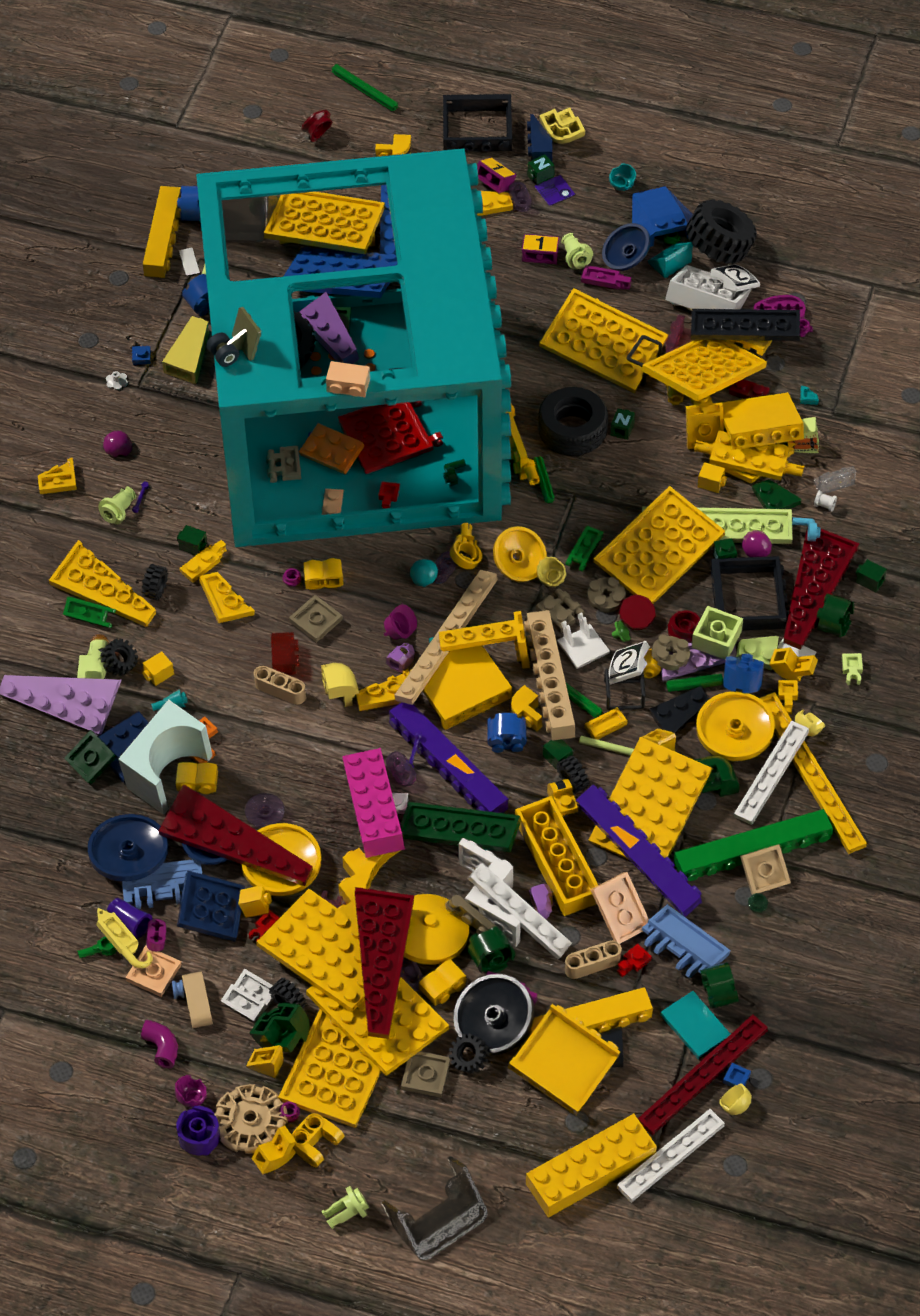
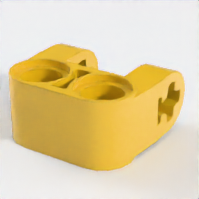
M313 1113L308 1115L293 1131L292 1135L296 1140L293 1149L304 1161L317 1168L324 1161V1157L313 1146L322 1136L334 1145H338L345 1136L333 1123L321 1115ZM312 1125H318V1126H319L318 1128H315V1129H314V1128H311ZM298 1140H305L304 1143H297Z

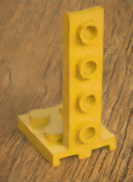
M710 396L698 402L690 399L692 406H686L687 448L694 449L697 440L710 444L715 443L718 430L724 432L723 404L712 403Z
M521 611L513 612L514 620L438 632L441 651L514 641L517 661L522 663L523 669L530 668Z

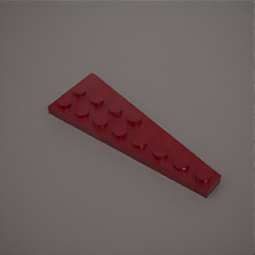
M808 526L783 640L784 644L800 650L818 620L816 618L819 608H823L826 594H833L860 544L821 528L820 538H816V541H808Z
M186 785L182 786L158 831L160 836L303 886L306 885L313 871L312 865Z
M355 887L368 1036L389 1039L415 896Z

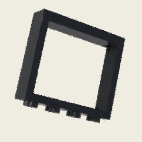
M511 94L443 95V150L465 149V152L512 151ZM506 111L507 137H449L448 112Z
M779 556L711 559L710 571L715 609L724 611L721 574L773 572L778 615L740 617L743 618L742 631L785 629L789 610L785 609V606L788 604L787 594L783 593V590H786V582L781 576L784 575V566L780 565Z

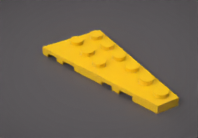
M79 540L49 579L50 585L88 602L116 609L115 614L147 627L156 615V609L142 596H138L132 587L128 584L126 585L103 561H99L94 556V553L87 550Z

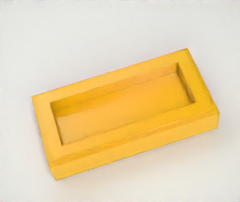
M617 707L585 723L584 728L593 739L598 740L628 725V721Z

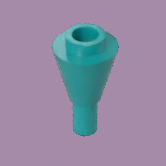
M179 689L162 701L152 703L151 705L153 711L159 710L170 700L182 708L185 707V703H188L185 691L181 692Z

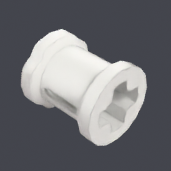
M819 490L814 506H821L832 512L836 505L837 496L834 495L832 497L823 494Z

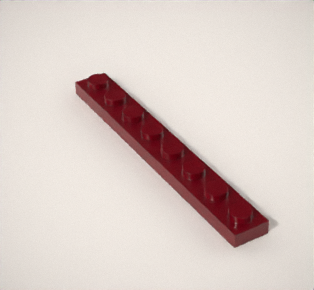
M751 1015L638 1118L644 1129L653 1136L768 1031V1027L756 1016Z

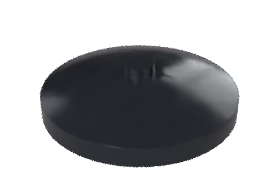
M504 974L486 975L470 983L459 996L454 1009V1026L458 1036L462 1038L463 1034H472L486 1042L485 1045L489 1047L487 1052L490 1055L503 1054L517 1047L528 1035L534 1020V1003L530 993L518 980ZM468 1046L471 1050L476 1052L473 1046Z

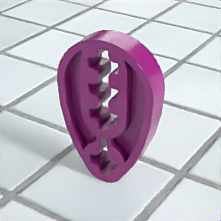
M793 295L772 296L754 305V309L800 310V319L805 317L806 307L804 302Z

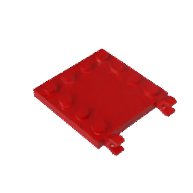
M421 401L396 403L390 406L387 404L367 406L338 417V422L344 434L364 444V448L357 459L365 474L433 451V446L439 447L443 445L441 440L443 439L442 434L437 432L428 436L413 407H420L422 405Z

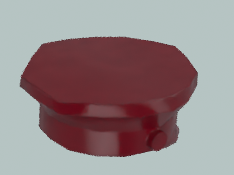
M328 110L313 113L302 124L301 130L309 134L310 142L318 140L332 126L331 113Z
M637 594L626 598L619 611L620 619L632 630L647 628L656 617L654 605L649 598Z
M677 611L669 620L668 635L692 643L693 633L700 621V617L692 611Z

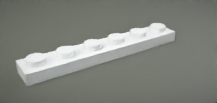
M794 721L790 722L734 813L735 818L750 825L754 823L808 735L809 728Z
M482 862L467 878L505 913L516 916L521 921L520 926L557 959L561 958L572 944Z
M709 1109L619 1182L617 1189L632 1203L721 1130L725 1123Z

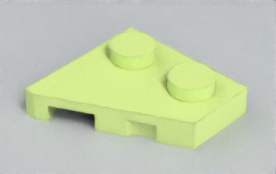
M779 636L741 639L738 643L736 657H741L742 654H751L753 659L764 662V668L772 670L769 664L774 649H777Z

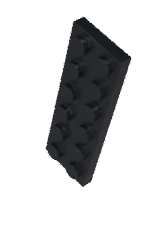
M692 309L691 340L800 341V310Z

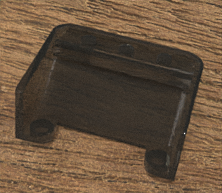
M277 196L222 200L226 243L262 242L267 239L264 238V231L278 202Z

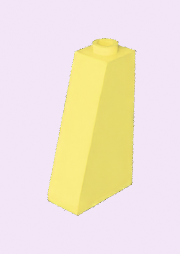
M194 316L190 318L162 361L165 374L193 384L197 383L209 336L208 321Z

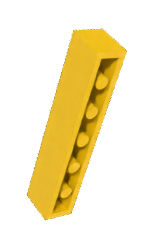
M160 186L142 264L144 276L165 278L166 271L170 269L169 258L173 256L172 244L176 242L175 231H178V218H181V209L177 207V200L181 198V187Z
M643 987L565 1010L567 1011L566 1014L570 1017L580 1019L584 1023L583 1026L587 1029H594L598 1033H603L613 1028H624L631 1023L649 1020V1018H652L653 1007L647 991ZM545 1015L534 1017L529 1036Z

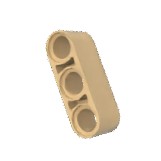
M259 666L254 670L255 687L258 690L296 705L302 704L305 701V684L301 680L266 666Z
M612 940L569 954L565 960V974L571 979H578L618 965L621 961V945L617 941Z
M202 971L182 975L192 1028L213 1025Z

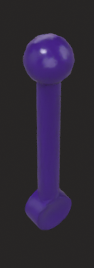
M148 482L141 484L142 490L136 505L132 507L134 513L139 511V505L144 492L149 488Z
M416 732L414 735L415 742L409 763L405 766L406 771L411 772L414 769L413 760L419 739L422 738L421 732Z

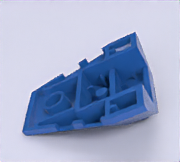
M666 186L633 193L632 223L640 224L648 231L651 240L650 247L654 246V237L684 230L688 239L686 228L693 214Z

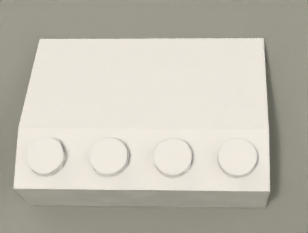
M686 265L670 280L665 300L670 301L671 304L687 307L690 311L692 309H741L751 289L736 292L724 288V280L711 276L710 272Z

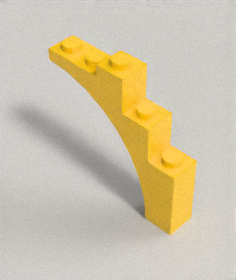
M360 848L347 852L342 857L343 868L350 877L343 879L338 884L339 895L346 905L343 904L338 909L357 921L355 887L369 889L379 869L400 851L368 858L365 857V853Z

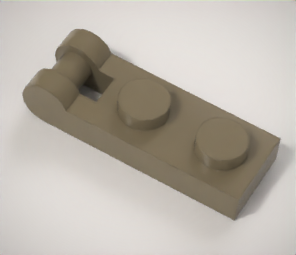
M454 895L445 904L447 911L456 912L462 921L474 927L478 934L496 926L459 895Z

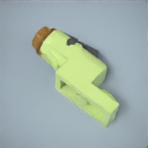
M94 635L90 640L88 654L79 656L77 678L104 679L106 671L109 669L108 667L104 668L105 662H101L103 658L101 657L102 650L109 644L108 638L105 635Z

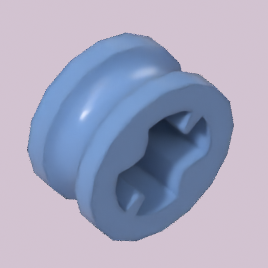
M180 980L178 983L172 981L174 999H177L179 996L185 998L183 981Z

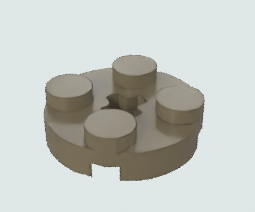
M615 577L594 580L589 584L588 602L591 607L600 609V612H614L621 607L625 600L624 586ZM604 593H610V594H609V597H606L605 595H602V594H604Z
M660 635L654 642L651 650L653 659L655 658L658 661V665L666 670H679V667L687 665L690 658L688 642L673 636Z

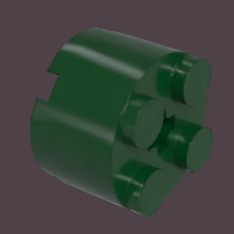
M826 594L824 606L819 608L816 618L819 619L817 630L838 637H844L852 622L849 619L850 614H854V602L835 595Z
M497 926L481 934H474L469 940L471 943L468 947V953L482 974L483 972L487 973V971L498 973L508 966L507 962L510 959L513 961L515 958V951L504 932Z
M728 962L700 970L703 987L708 995L707 999L710 1009L739 1002L734 978Z

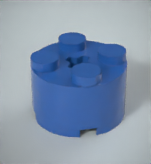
M181 186V198L177 200V207L181 209V221H201L197 186Z
M201 274L188 283L190 285L188 289L184 288L182 293L186 302L201 317L206 315L209 310L206 274Z
M742 654L741 657H726L723 686L736 692V688L742 689V693L759 691L762 685L764 662L753 659L751 654Z
M515 713L495 714L494 719L488 718L487 743L492 747L493 752L500 753L504 749H511L513 752L523 751V747L527 743L525 717L522 716L521 719Z

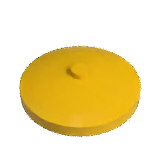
M731 691L712 697L702 706L697 716L696 730L703 747L714 756H721L729 761H743L754 758L767 749L774 736L775 721L772 711L760 698L749 693Z
M288 823L271 824L257 830L312 865L313 871L306 885L303 886L241 864L246 880L253 887L263 885L266 892L273 896L292 895L307 888L315 880L321 867V851L313 835L302 827Z
M433 894L415 895L404 954L405 958L420 964L435 965L444 963L449 959L452 960L463 951L468 941L469 925L464 923L456 912L447 911L445 904L449 899Z

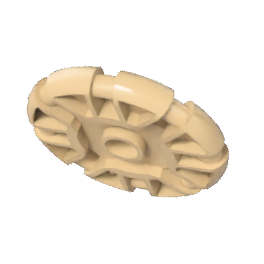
M246 1084L235 1087L234 1091L224 1094L215 1107V1116L218 1119L220 1129V1142L232 1151L238 1152L240 1150L245 1151V1154H254L258 1145L272 1141L277 1129L288 1123V1118L280 1116L281 1112H279L284 1102L278 1099L279 1095L275 1091L265 1086L257 1087L255 1084ZM240 1097L243 1101L236 1104L235 1099ZM269 1104L274 1105V1107H272L271 1109H269L267 1106ZM284 1106L283 1111L288 1115L287 1107ZM229 1111V1116L224 1115V1112ZM248 1114L256 1116L255 1120L251 1122L246 1121L244 1118ZM271 1120H275L277 1125L271 1124ZM231 1127L232 1131L227 1133L226 1129ZM265 1134L267 1138L261 1141L260 1138H262ZM241 1137L247 1138V1143L240 1142Z

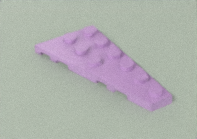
M4 675L0 685V694L87 730H92L97 734H102L121 680Z

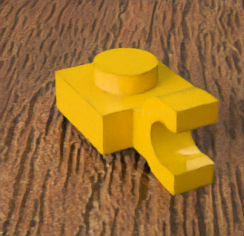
M778 680L779 700H784V708L791 715L793 700H798V680Z

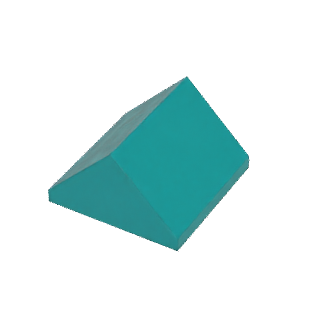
M692 242L674 244L647 261L658 273L666 278L692 262L693 244Z

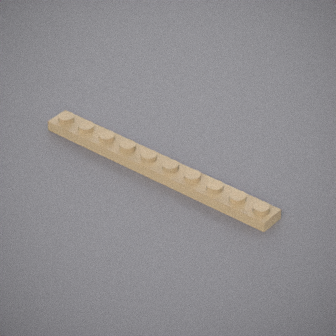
M480 570L438 632L465 628L498 580L497 574ZM438 632L395 693L396 701L413 705L449 651H441Z

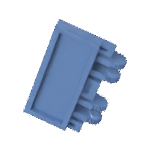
M194 860L163 863L159 869L145 878L135 881H122L124 901L132 904V898L135 897L136 908L141 909L140 897L147 896V905L149 908H153L152 895H155L157 901L173 899L172 893H175L176 905L181 904L180 892H183L185 874L187 871L202 874L201 863Z
M668 904L642 927V931L646 934H650L654 930L644 942L646 947L651 946L657 940L660 941L654 949V953L657 955L666 948L679 958L686 954L676 964L675 968L680 971L690 963L692 966L686 972L688 978H691L697 972L701 973L700 970L719 965L729 956L731 951Z

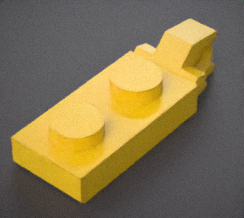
M220 540L214 546L206 547L180 567V573L194 583L200 576L220 563L223 553L227 551L226 543Z

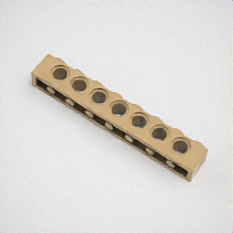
M550 611L527 613V621H524L525 633H529L527 635L528 647H532L530 649L531 661H535L533 671L534 675H538L536 685L537 689H541V692H539L540 703L545 706L542 707L543 718L548 720L545 722L546 731L551 734L552 741L575 738V722Z

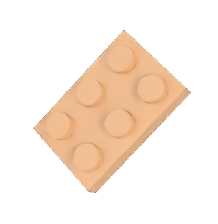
M623 872L590 889L614 941L620 944L643 932L642 927L648 923L649 918L628 872Z

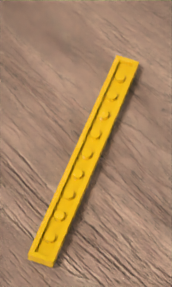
M774 692L760 699L772 711L775 721L774 732L780 740L792 719ZM803 741L792 762L821 810H825L833 830L847 853L850 854L865 848L867 845L865 839L806 742Z

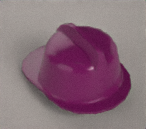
M405 604L398 605L384 620V628L386 630L384 636H390L394 640L408 638L417 628V618L413 610Z

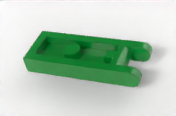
M586 526L565 565L570 566L572 561L581 564L579 571L583 572L602 540L604 532Z
M67 596L63 615L112 628V624L106 622L108 611L116 613V609Z

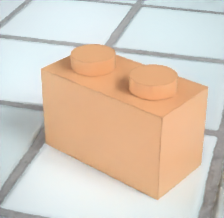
M331 361L326 377L327 392L366 397L370 382V367Z

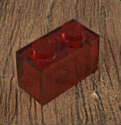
M294 632L271 633L272 669L286 675L296 674V667H299V655H295V651H299L298 639H294Z

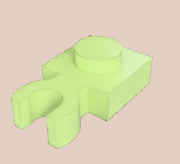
M861 653L842 654L843 674H847V685H850V679H856L857 685L861 683L860 674L863 672Z

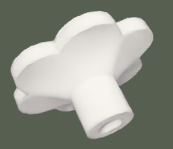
M118 371L106 377L107 387L110 389L121 390L122 387L128 384L127 375Z

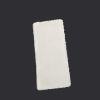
M193 248L179 250L186 275L200 273Z

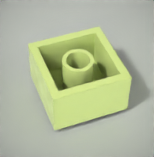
M707 606L693 633L692 648L726 660L742 632L743 618Z

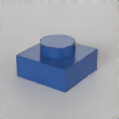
M150 346L132 347L133 365L151 364Z
M732 1063L723 1079V1083L731 1087L738 1084L745 1086L751 1071Z

